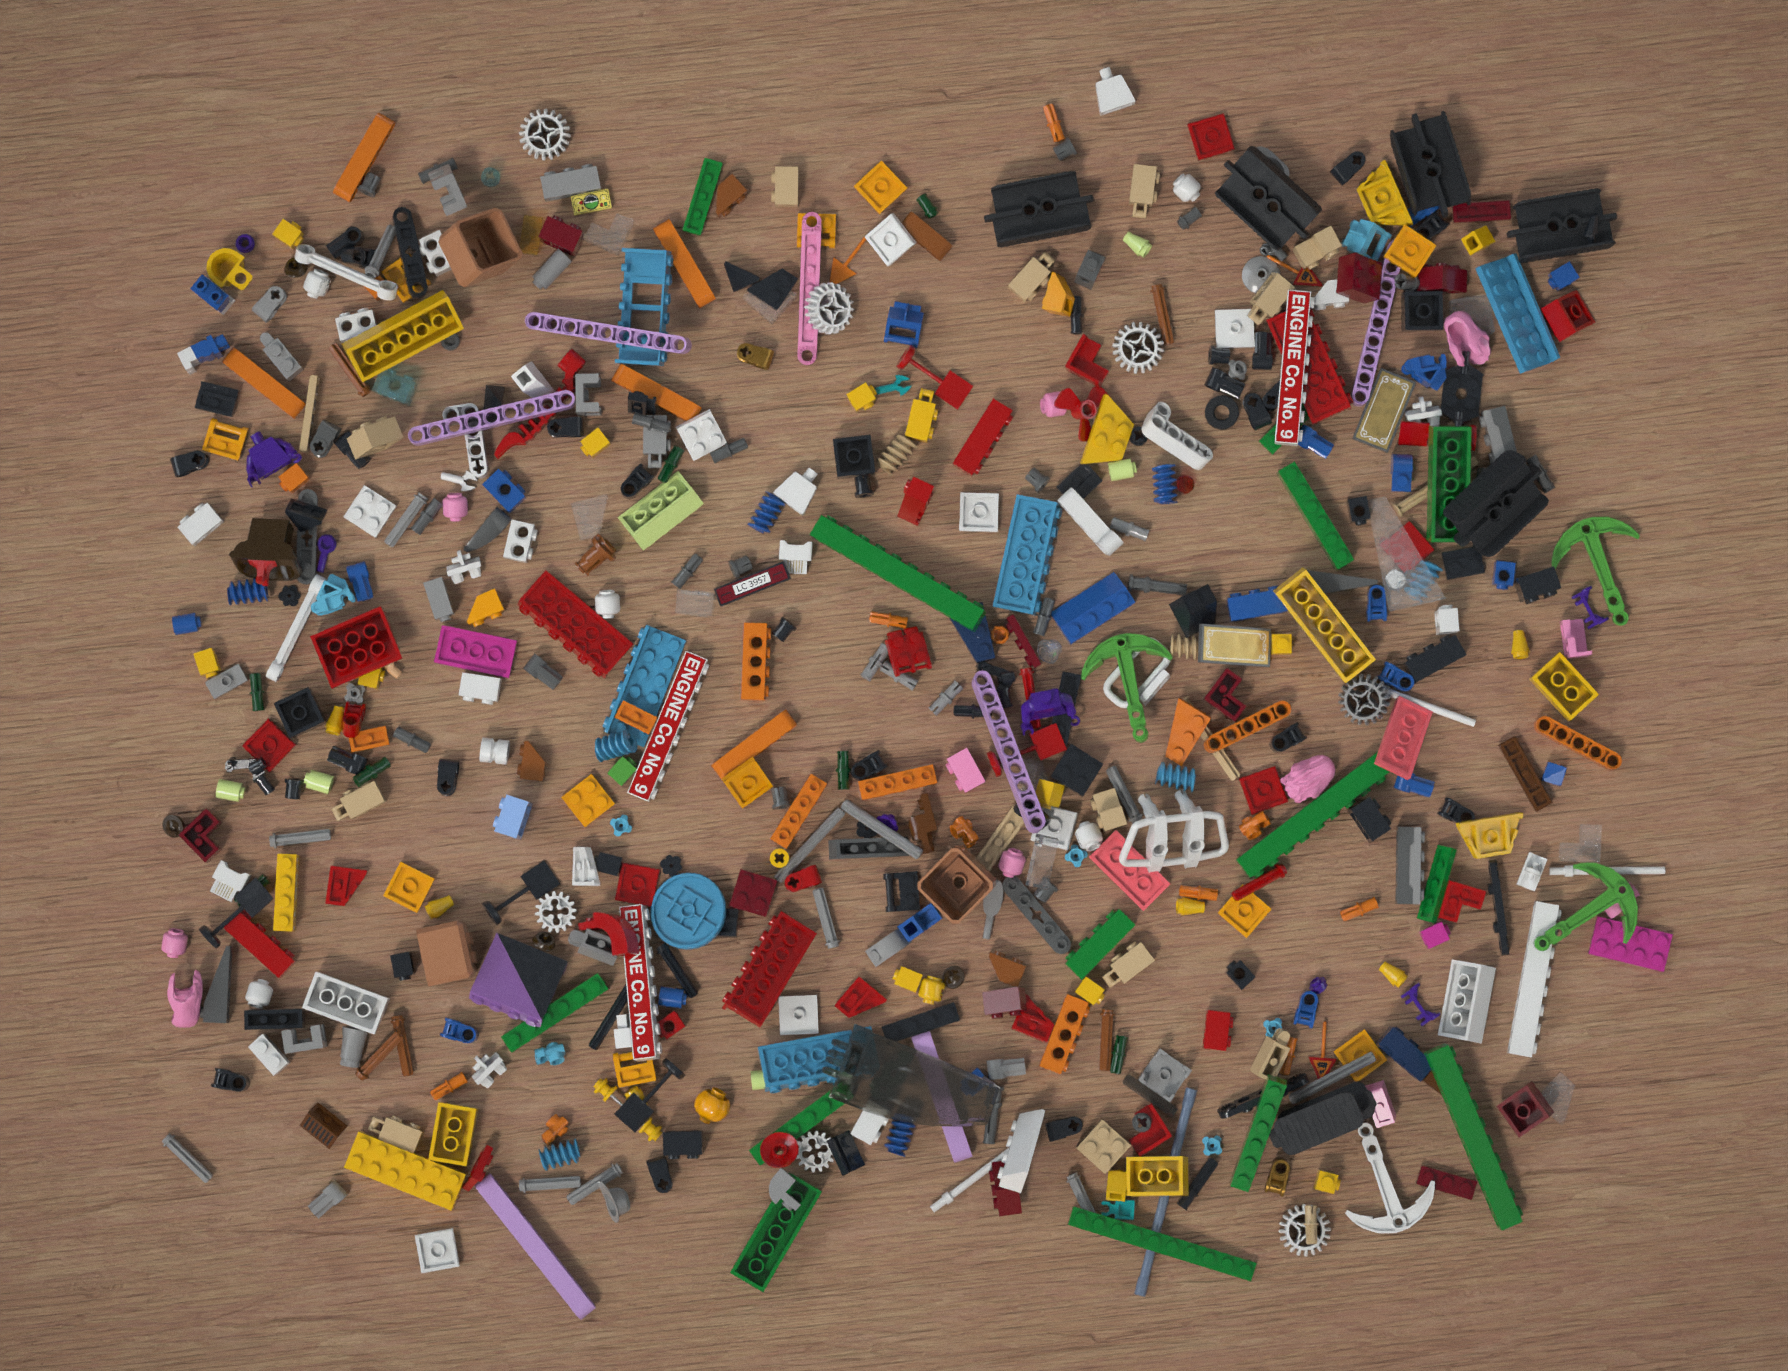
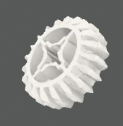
M538 109L537 116H534L532 112L530 113L531 120L524 118L527 125H520L525 130L519 132L520 136H524V138L520 139V143H526L523 149H529V156L535 152V159H538L541 154L543 161L546 160V155H549L550 160H553V153L559 157V149L563 152L566 151L562 145H569V141L565 140V138H570L571 135L565 132L569 131L570 127L564 126L567 123L566 119L560 121L562 118L561 114L554 117V110L548 115L547 109H544V114H541ZM544 120L554 122L559 128L546 127ZM538 122V131L529 136L531 128ZM542 127H544L547 133L550 132V134H547V143L543 136L540 137L543 135ZM560 134L558 142L551 147V139ZM531 141L543 142L546 149L535 147Z
M829 282L827 284L821 283L820 286L814 287V291L809 292L811 298L805 299L809 304L804 308L808 309V313L805 316H810L808 323L813 324L812 328L818 329L820 333L836 334L845 329L844 325L850 324L848 319L853 318L850 311L855 310L850 307V304L854 301L849 300L851 294L846 293L845 288H841L839 284ZM825 307L834 308V310L825 309Z
M1134 322L1131 324L1132 329L1125 325L1124 329L1126 332L1121 329L1118 331L1122 337H1114L1119 343H1113L1112 347L1118 348V350L1113 351V355L1119 354L1115 361H1123L1120 364L1121 368L1127 364V372L1133 367L1134 374H1137L1138 368L1141 369L1142 374L1145 373L1144 367L1151 371V363L1154 366L1158 365L1155 358L1158 360L1162 359V356L1157 353L1164 352L1163 348H1158V346L1164 344L1163 341L1157 342L1161 335H1153L1156 332V328H1153L1150 332L1148 331L1150 324H1147L1144 329L1142 328V322H1139V328H1136ZM1141 333L1140 338L1136 341L1126 339L1131 334ZM1146 336L1151 339L1154 345V352L1145 346ZM1142 340L1141 348H1143V351L1139 350L1136 356H1134L1135 348H1133V345L1137 346ZM1122 344L1132 351L1130 360L1124 355ZM1140 355L1151 357L1145 362L1135 363Z
M1302 1204V1210H1299V1207L1295 1205L1294 1209L1296 1212L1294 1213L1291 1209H1288L1287 1211L1290 1216H1282L1287 1220L1286 1223L1279 1222V1225L1285 1226L1284 1229L1278 1230L1279 1233H1285L1284 1236L1280 1237V1240L1287 1239L1284 1247H1288L1291 1244L1292 1246L1289 1251L1292 1253L1296 1248V1255L1300 1256L1301 1250H1304V1256H1308V1250L1311 1251L1312 1255H1315L1314 1248L1322 1251L1319 1244L1327 1245L1323 1238L1330 1239V1235L1325 1234V1231H1331L1330 1227H1325L1330 1221H1323L1322 1219L1326 1214L1322 1213L1319 1216L1320 1209L1316 1208L1317 1220L1320 1224V1235H1317V1244L1299 1245L1306 1238V1233L1301 1235L1300 1232L1302 1231L1297 1224L1301 1227L1305 1226L1303 1223L1294 1220V1218L1305 1214V1204ZM1290 1224L1297 1229V1236L1294 1242L1289 1234Z

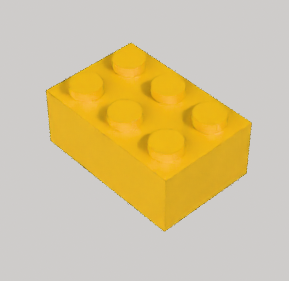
M1560 652L1529 678L1567 721H1571L1599 695Z
M438 1102L428 1160L462 1166L469 1165L478 1108Z
M1126 1157V1196H1189L1188 1157Z

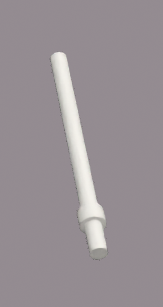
M1383 684L1381 686L1382 689L1388 688L1384 695L1388 694L1394 699L1401 696L1433 713L1472 727L1475 725V719L1392 690L1387 685Z
M1573 865L1549 867V875H1564L1565 877L1589 875L1584 871L1573 869ZM1665 866L1609 867L1620 875L1665 874Z
M1004 1152L950 1192H945L941 1195L942 1198L930 1206L935 1213L945 1204L949 1205L954 1201L953 1198L992 1170V1162L1002 1161Z

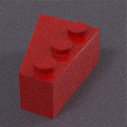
M913 476L912 480H907L903 489L905 496L897 517L918 526L932 498L934 486Z

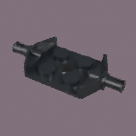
M1462 351L1465 366L1457 365L1445 370L1447 378L1443 382L1440 409L1442 414L1452 420L1455 426H1462L1464 422L1479 416L1482 377L1484 374L1470 365V352ZM1458 389H1463L1466 392L1465 399L1457 398L1456 391Z

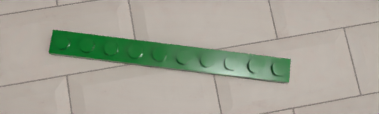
M1075 1206L1072 1207L1067 1225L1247 1281L1252 1280L1257 1264L1256 1262Z

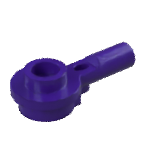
M325 534L318 539L317 546L321 554L316 571L324 573L328 553L333 552L336 548V539L331 535Z

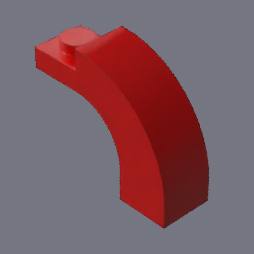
M594 912L593 918H586V922L578 923L579 931H586V929L592 931L605 930L611 940L612 956L624 957L639 954L636 933L631 924L623 917L612 913Z

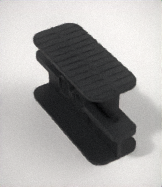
M1441 111L1440 116L1419 121L1417 113L1412 114L1414 128L1396 133L1394 130H1390L1391 147L1414 216L1417 215V211L1439 206L1442 217L1445 218L1448 217V207L1462 203L1471 205V190L1445 111ZM1428 154L1432 157L1430 159H1424L1422 156ZM1433 171L1436 172L1437 175L1429 176L1428 173Z
M1248 147L1247 151L1235 164L1230 160L1223 164L1232 175L1215 192L1216 197L1253 229L1258 236L1265 240L1268 245L1278 251L1282 249L1295 232L1303 239H1307L1310 236L1305 228L1322 211V207L1294 183L1289 176L1282 172L1266 155L1258 150L1257 147ZM1257 188L1264 191L1263 198L1256 196L1255 191ZM1271 201H1274L1278 204L1277 211H1272L1270 209L1269 205Z
M1076 171L1004 183L991 188L996 213L985 215L984 221L985 223L993 222L997 247L1019 245L1021 243L1081 233L1091 229L1087 203L1093 202L1094 198L1093 195L1080 197ZM1051 203L1054 208L1048 212L1043 209V205ZM1027 206H1031L1035 212L1032 215H1027L1024 209Z
M1595 188L1516 203L1513 209L1516 211L1519 229L1510 230L1506 234L1507 238L1516 237L1519 262L1541 261L1605 250L1614 246L1616 242L1613 241L1610 221L1617 219V213L1603 215L1600 199L1601 189ZM1597 213L1598 233L1595 234L1596 243L1588 244V239L1583 234L1590 216ZM1567 220H1573L1575 228H1570L1567 225ZM1554 223L1557 230L1551 231L1548 224Z
M1507 450L1500 454L1491 465L1478 475L1443 510V515L1450 519L1458 530V533L1453 538L1454 541L1461 546H1466L1471 541L1473 549L1486 557L1496 555L1548 505L1549 499L1541 494L1533 482L1541 475V469L1534 464L1527 466L1526 458L1513 450Z
M1362 1082L1350 1083L1281 1112L1274 1124V1128L1270 1131L1269 1137L1274 1147H1282L1285 1153L1295 1155L1360 1128L1364 1120L1374 1114L1376 1107L1375 1098Z

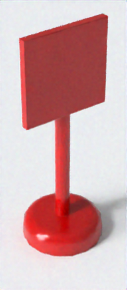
M909 345L897 362L896 367L902 370L910 363L940 383L934 394L958 410L973 388V385L951 370L942 380L912 359L916 349Z
M1401 421L1398 445L1427 446L1430 423ZM1470 425L1471 452H1474L1477 427L1476 425Z
M1055 723L1035 731L1032 735L1030 733L1034 745L1021 750L1020 754L1024 755L1036 750L1041 761L1067 750L1057 724ZM993 751L987 752L986 754L997 778L1002 775L1000 767L1002 763L1000 759H997Z

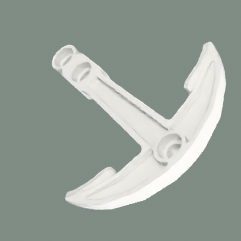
M1363 1123L1358 1128V1133L1363 1138L1362 1145L1368 1161L1372 1164L1387 1216L1373 1218V1216L1359 1215L1348 1210L1345 1214L1356 1225L1375 1233L1401 1232L1410 1228L1424 1216L1434 1196L1435 1181L1431 1180L1425 1192L1415 1201L1416 1204L1403 1209L1383 1162V1154L1377 1137L1373 1135V1127L1369 1123ZM1368 1127L1370 1132L1364 1134L1362 1128ZM1370 1145H1374L1376 1147L1375 1152L1369 1151ZM1397 1218L1402 1219L1403 1223L1401 1225L1395 1224Z

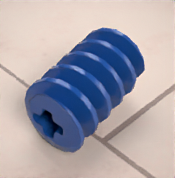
M1175 464L1158 465L1152 468L1153 472L1158 473L1152 476L1154 480H1158L1153 483V487L1158 488L1153 491V494L1159 496L1154 498V502L1159 504L1178 503L1172 500V498L1178 496L1172 493V490L1177 489V486L1171 484L1177 481V479L1171 477V475L1176 474V471L1171 470L1172 467L1176 466Z
M767 491L765 492L769 497L762 496V500L765 503L758 504L762 510L755 509L754 511L758 517L752 516L751 520L754 523L747 524L762 534L764 532H771L767 526L775 525L771 521V519H778L774 513H781L782 511L778 506L786 505L780 498Z
M248 579L245 581V585H242L241 581L238 580L237 586L234 585L233 581H230V585L227 588L230 606L233 604V600L236 605H239L241 600L244 604H247L248 599H250L251 603H255L256 597L259 602H262L264 597L267 602L269 601L267 586L257 584L256 579H253L251 585Z
M894 1114L898 1121L891 1122L895 1126V1129H889L893 1136L886 1137L890 1143H884V1146L888 1149V1152L905 1157L906 1154L902 1150H908V1146L904 1143L911 1141L907 1135H913L909 1128H915L916 1125L911 1121L916 1119L901 1114Z

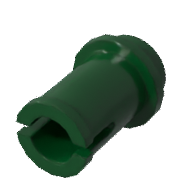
M926 193L916 199L924 210L925 217L928 216L931 219L939 213L937 211L938 207L933 205Z

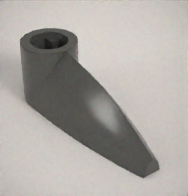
M496 507L463 550L470 552L488 544L508 526L512 518Z

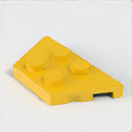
M1383 160L1377 170L1372 172L1367 177V180L1356 189L1370 222H1374L1377 225L1405 224L1411 226L1413 225L1412 219L1387 162Z
M1107 394L1102 397L1080 464L1112 462L1123 459L1134 424Z
M1516 812L1458 822L1456 827L1473 858L1481 859L1509 854L1512 851L1513 842L1518 833L1516 828L1519 819L1523 818V813Z

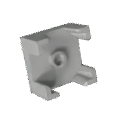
M449 164L428 173L434 190L446 186L449 192L448 195L440 198L446 216L467 207Z
M599 373L575 374L577 415L601 416V407L598 402H586L589 401V390L586 388L601 387Z
M324 1024L310 1027L312 1042L310 1038L299 1040L298 1044L295 1029L281 1031L285 1054L328 1047Z
M1159 1048L1138 1078V1081L1168 1102H1171L1176 1095L1175 1093L1192 1070Z

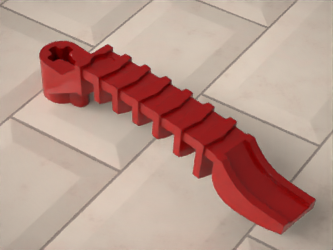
M571 349L557 365L565 372V378L562 380L565 386L563 388L559 387L556 392L563 390L576 391L574 376L583 368L587 361L574 349ZM569 395L562 397L563 404L570 399ZM548 404L544 406L545 409L551 408ZM557 412L538 417L540 419L538 424L531 418L528 421V424L533 428L531 432L521 423L518 428L525 434V437L522 438L516 432L508 433L495 450L494 455L499 460L513 446H525L529 441H533L535 436L542 432V428L548 425L552 417L557 415Z

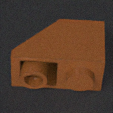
M733 174L718 185L716 215L718 218L722 215L723 217L729 215L736 203L740 205L747 198V190Z
M524 741V745L521 744L519 756L523 757L522 764L518 763L517 775H520L522 780L544 782L546 762L529 741Z
M996 950L994 954L990 952L989 958L999 981L1013 987H1018L1026 966L1022 965L1024 961L1014 957L1012 961L1004 958L1006 954Z

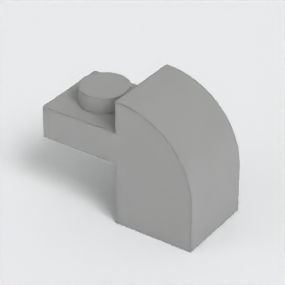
M898 928L865 952L875 967H877L912 943V941L908 942Z
M780 1168L770 1181L769 1195L775 1204L782 1199L783 1202L781 1204L789 1211L792 1208L796 1211L801 1204L786 1192L796 1179L783 1168Z

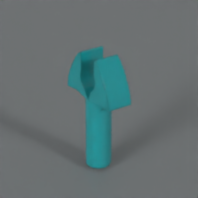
M895 375L896 381L894 383L876 387L875 391L879 395L896 390L900 392V396H903L911 389V386L903 388L898 385L902 381L910 379L902 375Z

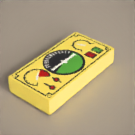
M608 189L571 196L575 216L612 209Z

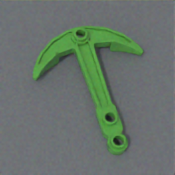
M1610 517L1583 519L1562 534L1554 548L1551 567L1554 566L1556 569L1562 557L1571 549L1570 546L1582 541L1603 589V597L1608 610L1613 614L1612 621L1617 626H1623L1628 622L1629 617L1624 611L1625 606L1620 592L1614 584L1599 534L1611 532L1612 534L1626 535L1635 539H1639L1640 536L1628 524ZM1584 525L1589 527L1588 532L1583 531ZM1611 597L1616 598L1615 604L1610 603ZM1617 615H1621L1623 617L1622 622L1617 621Z
M1131 633L1119 634L1099 644L1088 656L1082 670L1081 680L1085 681L1094 670L1103 665L1104 660L1112 657L1117 658L1128 702L1127 710L1130 725L1134 729L1132 734L1135 741L1143 743L1148 739L1149 733L1145 728L1147 724L1144 709L1140 703L1132 653L1146 651L1149 655L1160 656L1170 661L1173 657L1161 643L1150 637ZM1119 641H1125L1124 645H1118ZM1135 712L1140 713L1139 717L1134 718L1133 714ZM1139 730H1142L1143 735L1138 736L1137 732Z
M1598 863L1574 864L1573 869L1584 871L1595 879L1599 878L1607 886V890L1566 920L1560 921L1546 930L1543 936L1536 937L1533 942L1535 949L1538 951L1547 950L1550 944L1558 943L1571 934L1572 930L1616 903L1619 904L1624 915L1621 916L1623 924L1622 943L1627 944L1635 930L1638 912L1636 898L1630 884L1615 870ZM1620 886L1625 888L1624 893L1619 892ZM1557 929H1560L1562 932L1560 936L1555 934ZM1540 940H1544L1546 942V945L1544 947H1541L1539 945Z

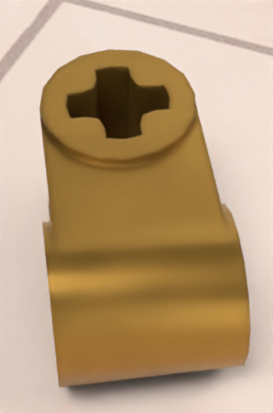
M743 343L737 349V358L741 362L760 369L769 370L775 352L768 348ZM748 349L750 355L747 354L746 357H743V353L740 351Z
M1278 1158L1273 1161L1265 1184V1193L1269 1191L1280 1194V1197L1284 1196L1290 1171L1286 1160ZM1278 1163L1286 1165L1284 1172H1276L1275 1167Z

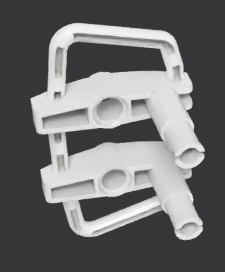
M1181 790L1175 793V798L1180 805L1182 814L1166 815L1163 810L1159 812L1150 796L1142 794L1138 798V802L1141 804L1146 818L1132 824L1119 855V862L1125 867H1146L1149 873L1160 872L1164 866L1182 864L1185 869L1190 867L1196 868L1199 861L1220 857L1228 851L1229 842L1224 817L1219 812L1203 811L1200 806L1195 807L1184 790H1182V793ZM1204 819L1217 820L1221 847L1202 853L1205 846ZM1186 821L1182 835V857L1165 859L1168 852L1167 823ZM1149 825L1146 838V859H1127L1138 829Z

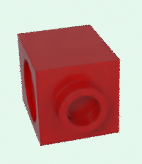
M673 1011L657 1022L660 1025L659 1036L661 1039L665 1037L666 1040L686 1027L676 1011ZM666 1021L674 1023L673 1031L667 1032L664 1029Z

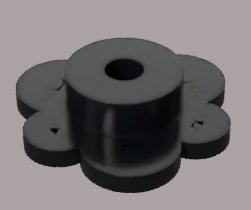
M294 585L289 588L287 586L283 587V592H280L278 595L279 600L283 601L284 606H296L298 599L301 597L297 587Z
M857 823L858 829L856 833L859 837L870 838V836L877 835L870 828L865 830L867 826L863 823Z
M668 855L666 859L660 862L663 873L669 874L671 877L677 875L678 871L682 870L680 865L681 859L678 856L672 857Z

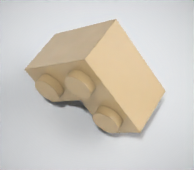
M1329 226L1314 234L1312 238L1295 246L1293 252L1303 270L1306 268L1311 270L1320 265L1319 261L1323 259L1329 261L1336 257L1342 245L1332 226Z
M1115 788L1092 795L1093 799L1090 800L1093 811L1097 810L1099 817L1096 818L1099 829H1103V832L1127 825Z

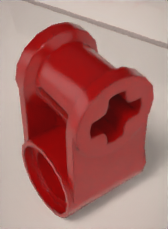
M350 701L346 702L342 731L344 736L354 738L359 735L362 721L365 718L366 704L357 705L351 704Z
M815 864L788 875L784 884L789 892H797L821 884L822 879ZM791 878L794 881L798 880L799 883L796 884V888L788 885Z

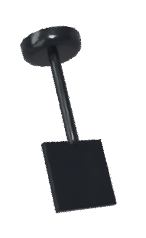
M542 861L520 876L527 887L497 907H494L490 901L482 903L495 925H499L502 922L498 911L529 890L535 899L538 900L560 885L545 861Z
M257 878L253 879L234 896L241 906L216 929L212 931L205 925L199 928L201 934L214 948L217 949L221 945V941L216 934L244 909L253 918L274 899Z
M667 1058L662 1061V1065L668 1072L648 1095L641 1100L635 1093H632L614 1113L634 1133L654 1112L646 1103L671 1075H674L679 1080L686 1076Z

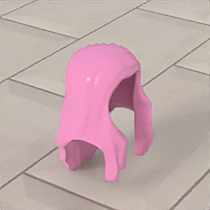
M1457 311L1446 317L1444 329L1449 349L1457 365L1465 366L1462 351L1470 352L1469 361L1473 365H1481L1488 361L1491 354V348L1489 347L1490 338L1486 331L1480 330L1474 323L1470 314L1465 311Z
M1316 755L1307 760L1294 763L1290 773L1281 778L1280 781L1285 785L1284 790L1287 791L1288 796L1294 799L1296 803H1301L1309 797L1313 799L1319 797L1334 778L1335 765L1328 756Z
M197 970L194 971L193 985L190 988L183 990L175 988V973L169 979L167 996L174 1011L171 1022L175 1027L189 1028L196 1025L199 1020L203 983L201 974Z

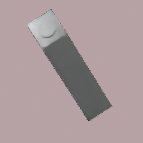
M1307 570L1325 594L1374 586L1378 583V580Z
M885 838L828 840L829 860L909 856V854Z
M226 946L205 999L204 1007H201L200 1018H203V1022L229 1023L233 946Z

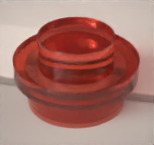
M1181 475L1178 478L1177 488L1179 492L1188 494L1194 489L1192 477Z

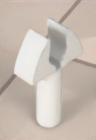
M466 471L462 477L445 472L441 474L442 480L460 484L462 492L471 491L476 488L468 486L464 482L468 479L477 481L475 476L469 471Z

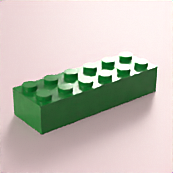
M1429 426L1426 541L1455 542L1453 538L1458 533V530L1451 520L1443 515V510L1470 484V426Z
M790 1171L788 1173L796 1181L786 1192L801 1205L796 1211L793 1208L789 1211L781 1204L783 1202L782 1199L777 1204L771 1201L730 1272L761 1292H764L822 1193V1190Z

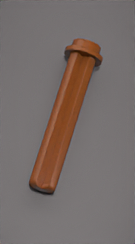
M1162 284L1151 286L1152 290H1150V293H1153L1164 345H1170L1174 343V337L1164 295L1165 287Z
M338 343L332 344L329 347V351L358 390L357 394L362 397L367 396L372 391L370 389L371 386L367 385L365 381H361Z
M1102 1009V1013H1100L1102 1021L1099 1070L1110 1071L1113 1016L1115 1014H1113L1114 1010Z
M403 1015L391 1017L392 1021H390L393 1024L394 1032H400L404 1037L397 1045L402 1075L404 1077L414 1074L404 1026L405 1018H403Z
M395 1031L361 1067L356 1069V1076L362 1081L368 1079L369 1074L403 1040V1035Z

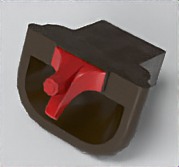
M252 518L247 541L238 543L234 551L229 553L238 571L247 577L256 579V583L262 584V586H268L269 580L293 581L302 575V568L298 558L290 546L294 528L287 519Z

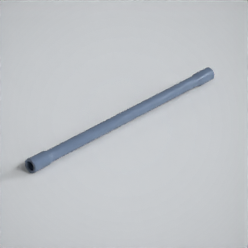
M1190 1088L1185 1090L1182 1110L1170 1156H1180L1197 1090ZM1170 1196L1159 1197L1152 1231L1161 1233ZM1146 1249L1134 1292L1136 1295L1146 1296L1155 1256L1154 1251Z

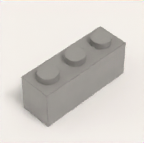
M586 164L581 166L582 169L566 168L561 173L555 174V171L544 173V176H541L540 179L545 201L569 198L574 195L602 190L597 166Z

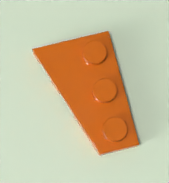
M1180 697L1178 698L1165 757L1182 767L1212 717Z

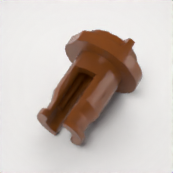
M599 533L591 539L594 545L578 562H575L577 568L587 576L606 559L611 562L616 559L614 554L616 549Z

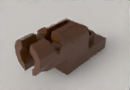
M928 793L921 794V799L917 800L920 811L924 810L925 813L910 817L908 824L912 840L922 841V843L916 845L923 850L922 854L935 851L933 835L930 832L938 830Z

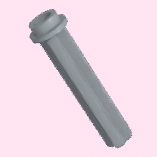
M388 225L369 266L365 267V275L372 278L379 276L380 266L395 236L394 226Z
M418 492L417 495H414L415 498L386 537L384 542L390 547L396 545L422 506L427 504L428 498Z
M1116 766L1108 768L1106 773L1130 818L1128 821L1133 824L1136 821L1142 820L1141 816L1143 814L1139 813Z
M330 829L279 835L273 833V835L269 836L270 847L277 848V846L331 840Z
M824 889L813 890V896L826 940L825 946L828 949L838 947L840 940H837Z
M169 1133L162 1140L163 1146H167L204 1183H207L212 1178V1173L174 1138L175 1135L172 1136Z
M611 1164L612 1167L568 1194L566 1197L569 1203L574 1205L599 1189V1181L606 1184L617 1176L621 1177L623 1171L619 1164Z
M1077 1172L1067 1176L1066 1182L1070 1184L1081 1209L1096 1213L1079 1178L1081 1176Z
M580 1176L526 1180L523 1178V1180H519V1190L524 1193L526 1191L579 1188L581 1186Z

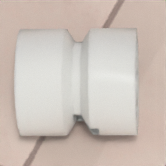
M483 737L480 747V762L491 763L494 760L496 764L507 765L510 741L499 739L497 742H494L493 738Z

